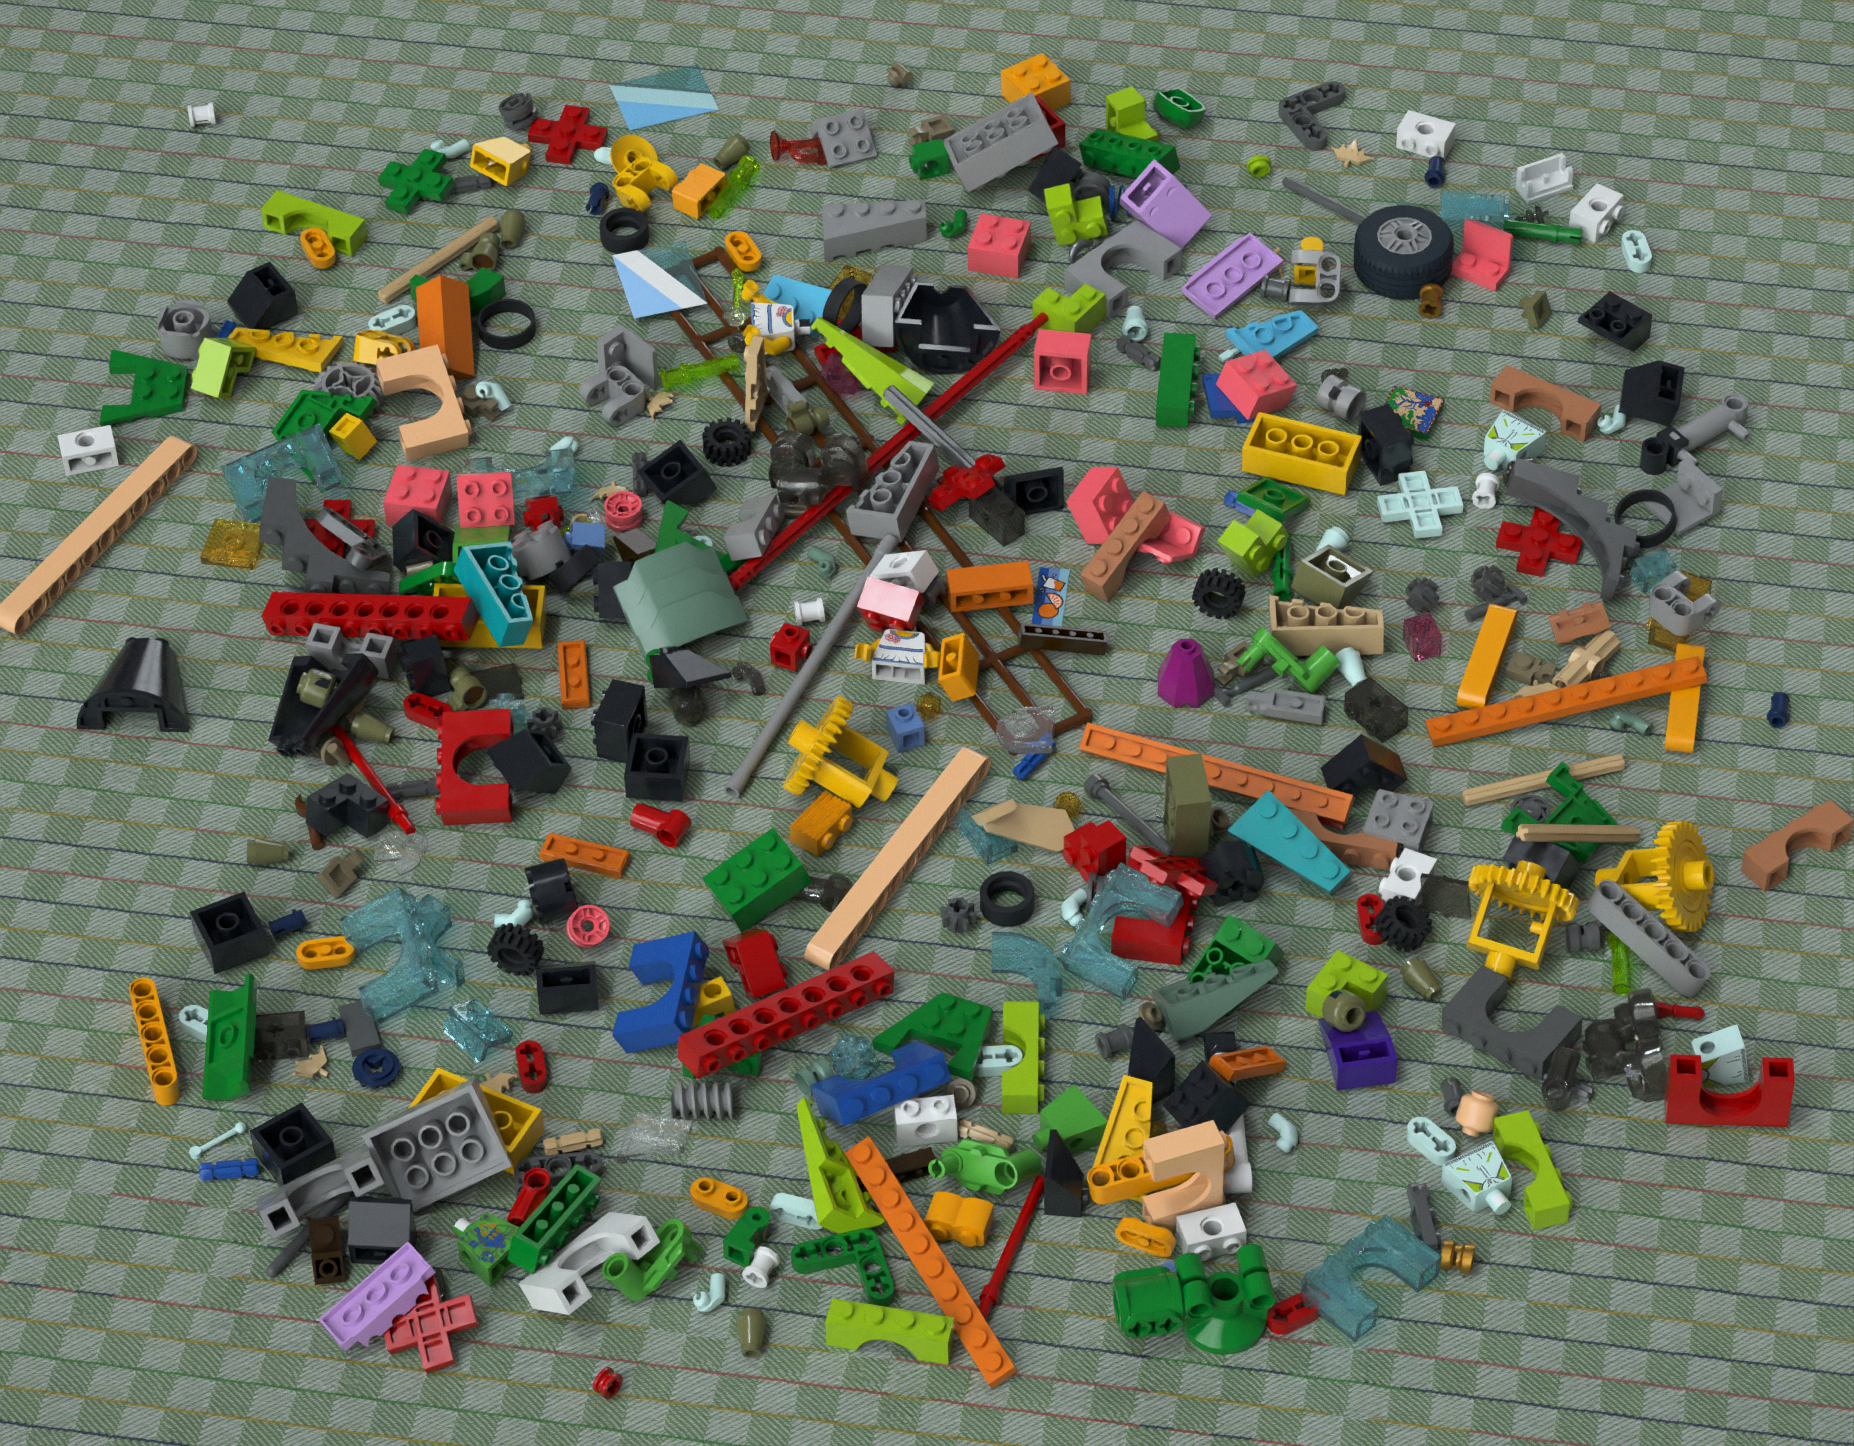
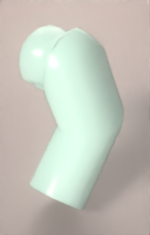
M462 139L451 146H444L442 140H437L431 143V149L444 153L447 159H454L470 150V145L466 139Z
M1616 405L1614 408L1613 418L1605 415V419L1602 417L1598 419L1597 424L1601 432L1610 434L1625 426L1627 415L1618 412L1619 405Z
M1078 888L1061 906L1062 916L1065 921L1068 920L1071 926H1076L1083 920L1079 907L1087 901V893L1081 888Z
M521 900L518 902V908L512 914H495L494 927L498 928L502 924L507 926L508 923H513L514 927L517 924L523 927L533 917L532 902Z
M720 1273L711 1275L710 1291L707 1293L701 1291L700 1295L697 1293L694 1296L693 1303L698 1311L710 1312L724 1302L725 1275Z

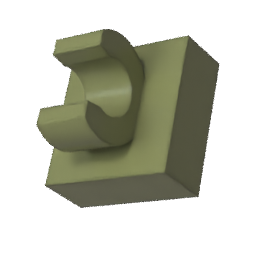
M1537 290L1531 298L1523 297L1518 303V306L1524 307L1525 311L1521 316L1528 319L1530 327L1539 328L1552 314L1546 291Z

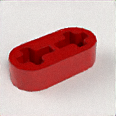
M412 693L405 697L403 701L404 714L409 720L437 730L438 723H442L443 712H452V708L448 704L420 693Z
M1364 894L1357 900L1356 915L1362 940L1369 945H1379L1385 941H1382L1380 938L1382 932L1375 933L1370 929V925H1375L1376 916L1384 906L1382 899L1375 894ZM1367 906H1371L1372 910H1374L1372 914H1369Z
M523 1041L516 1048V1060L521 1086L526 1092L538 1093L546 1088L548 1082L543 1050L536 1041ZM527 1053H532L533 1061L527 1060ZM535 1072L537 1080H531L530 1073Z
M1303 1291L1269 1308L1267 1315L1269 1330L1277 1335H1284L1315 1321L1321 1314L1320 1296L1312 1291ZM1277 1316H1279L1281 1319H1285V1318H1286V1321L1283 1322V1321L1280 1320V1319H1278V1320H1275V1319H1276Z

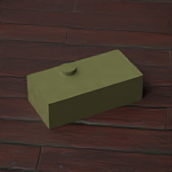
M1202 754L1167 757L1163 827L1166 841L1173 846L1174 851L1171 855L1197 858L1200 861L1202 855L1206 852L1208 853L1209 838H1213V826L1210 821L1212 800Z

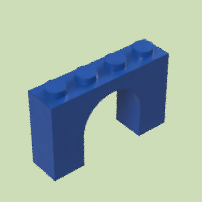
M695 931L634 944L629 968L642 985L674 979L668 992L655 1003L637 1009L618 1012L612 1036L627 1054L678 1043L680 1035L691 1031L696 1004L699 1001L701 982L704 979L706 960L709 956L707 944L701 940Z
M914 1041L891 1051L896 1068L884 1074L856 1081L848 1080L837 1074L813 1084L811 1089L819 1113L846 1126L946 1083L952 1079L944 1054L922 1042Z

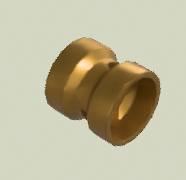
M1445 1239L1439 1269L1449 1271L1453 1268L1458 1269L1460 1273L1470 1275L1476 1245L1470 1243L1458 1245L1454 1240ZM1456 1251H1458L1456 1262H1454Z

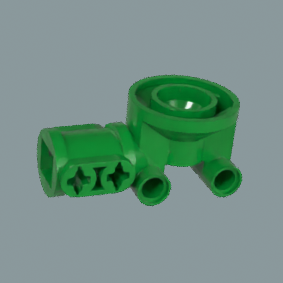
M1248 1244L1238 1249L1236 1252L1239 1265L1238 1275L1231 1272H1217L1206 1278L1202 1258L1197 1253H1186L1179 1256L1174 1262L1176 1272H1171L1167 1267L1158 1266L1129 1270L1117 1274L1112 1281V1296L1119 1332H1124L1130 1338H1141L1173 1333L1182 1327L1186 1337L1195 1346L1210 1353L1227 1355L1249 1349L1263 1336L1267 1327L1268 1309L1276 1302L1263 1247L1257 1244Z

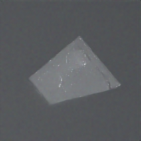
M634 1111L617 1154L618 1163H628L627 1158L645 1155L647 1160L658 1158L661 1155L670 1156L684 1153L692 1132V1122Z

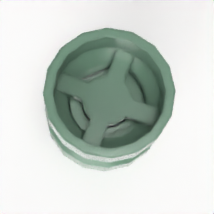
M822 1057L813 1060L809 1067H801L794 1072L795 1082L806 1097L813 1096L811 1085L834 1076L831 1066Z

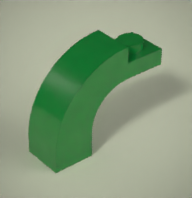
M483 267L471 279L465 282L469 285L471 317L478 315L489 303L501 300L506 295L504 276ZM417 274L410 279L412 300L417 301L416 287L430 281L429 279Z

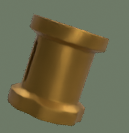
M1426 284L1420 289L1419 295L1422 301L1418 311L1423 317L1436 318L1442 311L1440 300L1443 298V289L1437 284Z

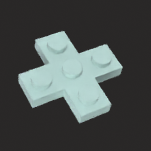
M1425 470L1398 474L1401 493L1377 496V505L1382 523L1410 520L1415 539L1442 536V525L1439 516L1463 513V502L1458 486L1431 489Z

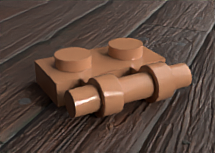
M1590 601L1582 603V607L1569 611L1562 609L1558 611V614L1548 617L1557 644L1562 642L1569 643L1579 637L1599 634L1611 628L1602 601L1592 604Z

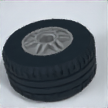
M1396 205L1382 208L1365 218L1357 228L1354 241V270L1362 283L1376 294L1398 300L1420 298V289L1424 285L1432 283L1441 287L1448 280L1453 263V234L1449 226L1439 216L1421 207Z

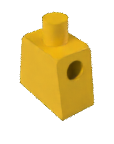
M507 137L473 144L470 167L504 186H509L528 172L531 148L527 144L520 145Z

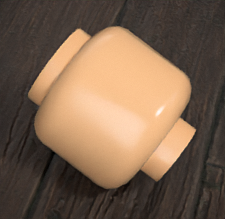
M1472 1090L1471 1094L1462 1096L1455 1119L1459 1125L1463 1126V1133L1479 1137L1480 1133H1489L1493 1130L1494 1118L1497 1117L1499 1112V1106L1494 1102V1096L1478 1090Z

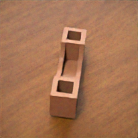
M1506 365L1491 383V404L1512 413L1528 407L1546 409L1555 414L1561 423L1560 433L1579 441L1585 442L1598 426L1597 422L1601 413L1600 403Z
M1142 491L1080 574L1086 591L1106 602L1110 601L1124 582L1125 570L1134 551L1145 540L1150 538L1156 539L1171 518L1165 502Z
M1828 800L1822 805H1816L1799 819H1793L1786 827L1770 833L1763 841L1756 845H1750L1743 853L1741 871L1760 889L1766 892L1786 879L1789 864L1787 855L1803 847H1815L1831 852L1851 839L1854 820L1832 800Z
M1289 809L1342 863L1390 870L1394 858L1398 857L1400 843L1365 835L1363 831L1352 835L1336 834L1321 825L1316 813Z

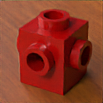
M547 494L525 498L527 511H523L525 526L529 527L530 531L538 530L537 527L547 521H552L558 529H561L564 513L562 506L558 505L555 495Z
M784 622L780 630L775 632L771 638V664L796 672L803 660L808 659L812 652L813 644L810 643V631Z

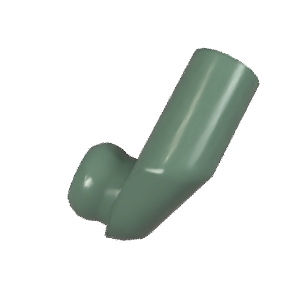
M813 545L808 551V558L818 562L819 566H817V569L821 576H832L836 571L835 556Z
M1617 710L1612 713L1613 717L1609 720V724L1617 730H1622L1626 723L1644 736L1649 735L1653 729V724L1636 713Z

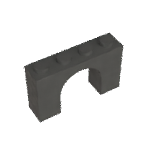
M1482 965L1442 1009V1029L1450 1035L1457 1036L1470 1043L1476 1049H1481L1493 1055L1499 1061L1508 1063L1521 1070L1525 1075L1543 1081L1544 1074L1548 1072L1549 1068H1554L1581 1038L1582 1017L1557 1004L1543 1021L1531 1030L1509 1032L1496 1027L1490 1022L1488 1017L1506 998L1507 978Z

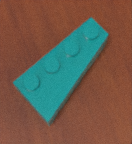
M511 542L462 546L453 571L468 596L472 597L478 613L498 646L524 645L533 622V617L527 596L522 592L523 582L521 577H518L516 571L518 565L516 558L512 557L513 547Z
M1269 790L1227 830L1231 837L1246 842L1249 847L1253 846L1258 853L1263 854L1331 896L1353 876L1351 871Z

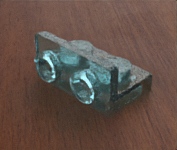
M965 808L959 810L957 828L963 838L967 837L975 854L981 856L988 865L1018 852V843L1016 841L987 833L983 825L978 826L971 817L974 814L970 815Z
M477 999L450 1006L443 1025V1031L477 1062L485 1060L488 1048L509 1043L513 1032Z

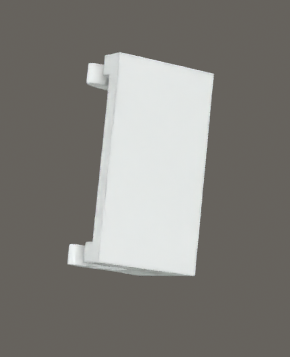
M1561 153L1518 167L1515 189L1527 204L1573 190L1572 166L1565 167L1566 157Z

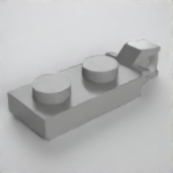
M774 365L766 368L767 387L770 389V396L787 415H789L787 405L800 400L805 402L809 410L807 398L795 389L793 383L782 375L781 370Z
M1270 688V691H1264L1263 693L1248 691L1246 710L1265 716L1321 725L1326 697Z

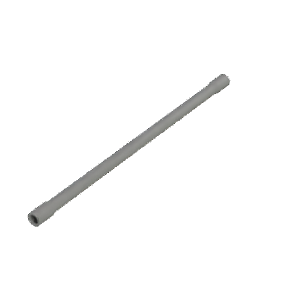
M886 534L874 551L872 559L739 768L730 777L724 787V792L732 798L739 797L748 783L753 770L857 608L867 577H870L869 575L885 554H893L899 544L897 538L893 535Z

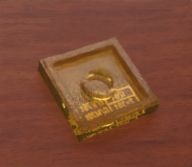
M215 519L200 556L201 564L254 570L264 544L259 542L260 524Z

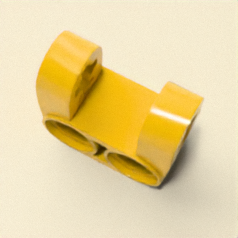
M645 156L637 158L613 179L612 184L623 206L644 213L652 205L647 195L658 186L669 191L679 182V179L669 166Z
M364 330L356 333L353 360L376 365V360L402 354L400 348L402 343L403 348L407 349V352L414 351L415 345L407 337L388 334L378 330Z

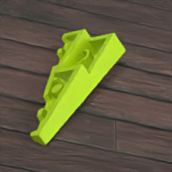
M819 316L811 325L812 330L819 331L827 338L825 344L830 349L835 347L842 354L843 358L841 361L867 389H872L882 398L881 405L884 408L890 407L898 415L896 421L900 425H903L907 418L883 397L886 388L894 385L910 401L918 406L935 384Z
M803 1097L796 1105L818 1225L838 1234L881 1225L886 1220L883 1214L874 1211L870 1205L873 1198L869 1192L863 1193L857 1182L858 1174L837 1141H831L825 1133L827 1128L825 1121L821 1119L818 1121L811 1108L813 1102Z

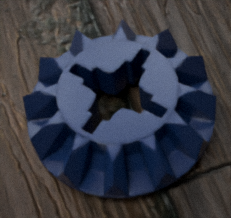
M373 1048L359 1054L353 1062L352 1072L354 1080H358L362 1087L371 1086L373 1090L376 1086L380 1085L386 1088L388 1082L396 1081L397 1074L400 1072L399 1059L393 1052L387 1049ZM371 1068H382V1072L376 1071L374 1073H371Z

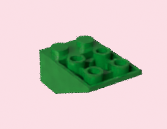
M1229 914L1186 979H1189L1190 984L1204 981L1206 974L1216 972V975H1230L1231 970L1235 967L1268 959L1277 966L1285 953L1274 941ZM1243 1000L1241 1003H1239L1237 1006H1235L1233 1009H1231V1010H1230L1228 1013H1226L1224 1016L1228 1017V1016H1229L1231 1013H1233L1245 1000Z

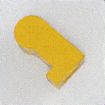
M1306 237L1301 241L1300 250L1323 251V241L1317 237ZM1294 265V284L1316 285L1317 267Z
M722 976L701 985L692 1027L699 1025L704 1013L715 1016L723 1012L726 1016L736 1011L732 994Z

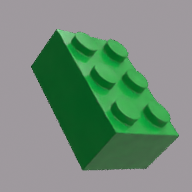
M774 828L768 830L702 877L712 896L741 933L812 883L803 864Z

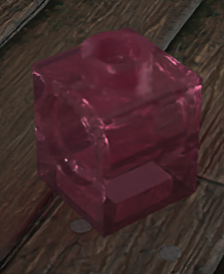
M831 352L819 374L835 393L855 395L861 382L841 361L843 358L842 354Z
M1428 613L1404 619L1403 640L1414 662L1440 656L1442 635L1432 615Z

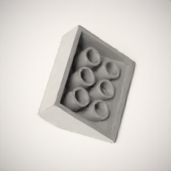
M1033 92L943 140L951 162L967 192L983 188L992 179L1004 177L1008 174L1009 170L1016 166L1028 164L1033 157L1040 153H1048L1055 145L1059 144Z
M476 1077L366 1128L362 1135L392 1197L411 1199L413 1212L513 1165L489 1103Z

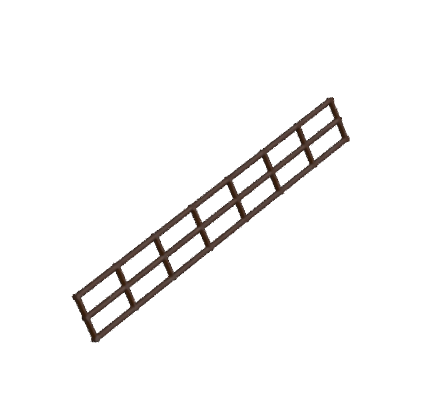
M718 246L714 251L690 260H682L680 264L667 268L664 271L672 277L684 274L725 327L701 336L680 309L668 312L694 344V348L701 353L739 402L745 413L746 394L708 347V344L728 336H733L742 349L745 350V347L748 345L745 343V336H743L742 331L745 330L747 325H752L751 316L735 322L694 271L696 268L717 260L741 290H744L743 285L747 279L725 253L724 248ZM795 341V349L791 350V353L810 375L792 382L795 389L801 391L817 385L860 438L859 441L854 443L861 451L868 449L873 454L880 448L874 440V436L868 433L825 379L823 372L817 369ZM768 392V396L764 405L774 401V399L770 396V392ZM761 415L757 427L793 472V476L801 482L811 497L817 502L824 494L807 473L828 465L827 459L831 455L836 454L841 448L834 449L820 429L815 427L811 437L825 455L800 464ZM891 460L882 466L885 471L890 468ZM848 468L849 472L843 476L844 478L852 472L850 468ZM861 484L854 491L859 497L866 488ZM922 501L915 516L920 515L962 568L974 567V564L927 507V503ZM832 509L826 516L845 539V543L853 549L863 564L867 566L872 556L859 541L865 538V536L852 535L849 526L838 512ZM905 537L898 544L902 553L915 551ZM947 589L943 594H939L937 598H939L985 657L978 661V673L993 668L1041 728V730L1014 740L977 691L974 696L968 697L1008 749L1010 755H1017L1019 751L1037 744L1045 736L1054 739L1060 733L1083 723L1092 722V710L1087 708L1042 650L1019 648V644L995 653L963 611L951 612ZM1007 606L994 608L1018 638L1021 624ZM918 617L915 625L916 632L925 634V643L931 644L935 651L941 653L940 643ZM1029 652L1078 714L1051 724L1003 662Z

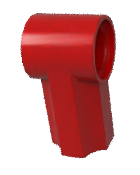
M644 803L636 804L630 818V826L656 835V838L663 845L671 848L679 844L692 824L689 816L680 810L673 809L668 813Z
M532 1168L525 1173L523 1177L524 1185L507 1217L509 1223L521 1227L553 1190L550 1174L543 1168Z

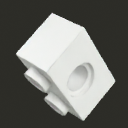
M1408 110L1397 128L1396 148L1430 158L1441 156L1445 160L1455 143L1456 123Z
M1596 183L1570 211L1569 227L1582 228V237L1596 243L1602 235L1608 233L1611 225L1616 220L1619 221L1625 209L1623 206L1624 195Z
M111 425L57 435L66 476L119 466Z
M922 550L885 554L869 576L924 593L939 570L928 552Z
M1404 848L1400 857L1394 858L1390 867L1389 877H1384L1380 883L1378 893L1382 894L1383 905L1390 898L1393 899L1394 896H1398L1399 899L1402 896H1407V901H1410L1412 898L1416 900L1415 905L1419 906L1436 878L1437 859Z
M954 1095L907 1099L895 1104L894 1125L897 1146L958 1141Z
M1236 1203L1177 1216L1176 1236L1183 1254L1197 1253L1201 1256L1202 1261H1206L1209 1258L1220 1255L1235 1254L1239 1248L1246 1245L1247 1230Z

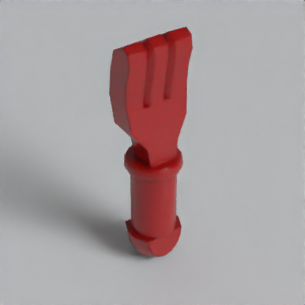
M1649 1000L1642 1001L1640 1010L1642 1016L1652 1019H1662L1672 1015L1673 1018L1681 1017L1700 1020L1705 1016V1011L1700 1006H1681L1676 1003L1670 1005L1664 1002Z

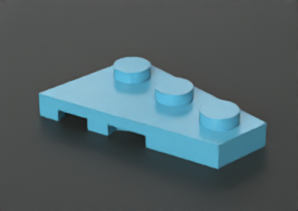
M774 274L763 294L771 301L793 306L794 319H810V336L816 338L820 336L821 333L817 330H812L811 325L818 316L822 318L824 306L832 290Z
M1302 310L1275 316L1271 321L1259 324L1256 321L1248 323L1247 327L1236 329L1233 327L1226 329L1225 336L1244 355L1266 350L1274 360H1277L1317 334L1319 327Z

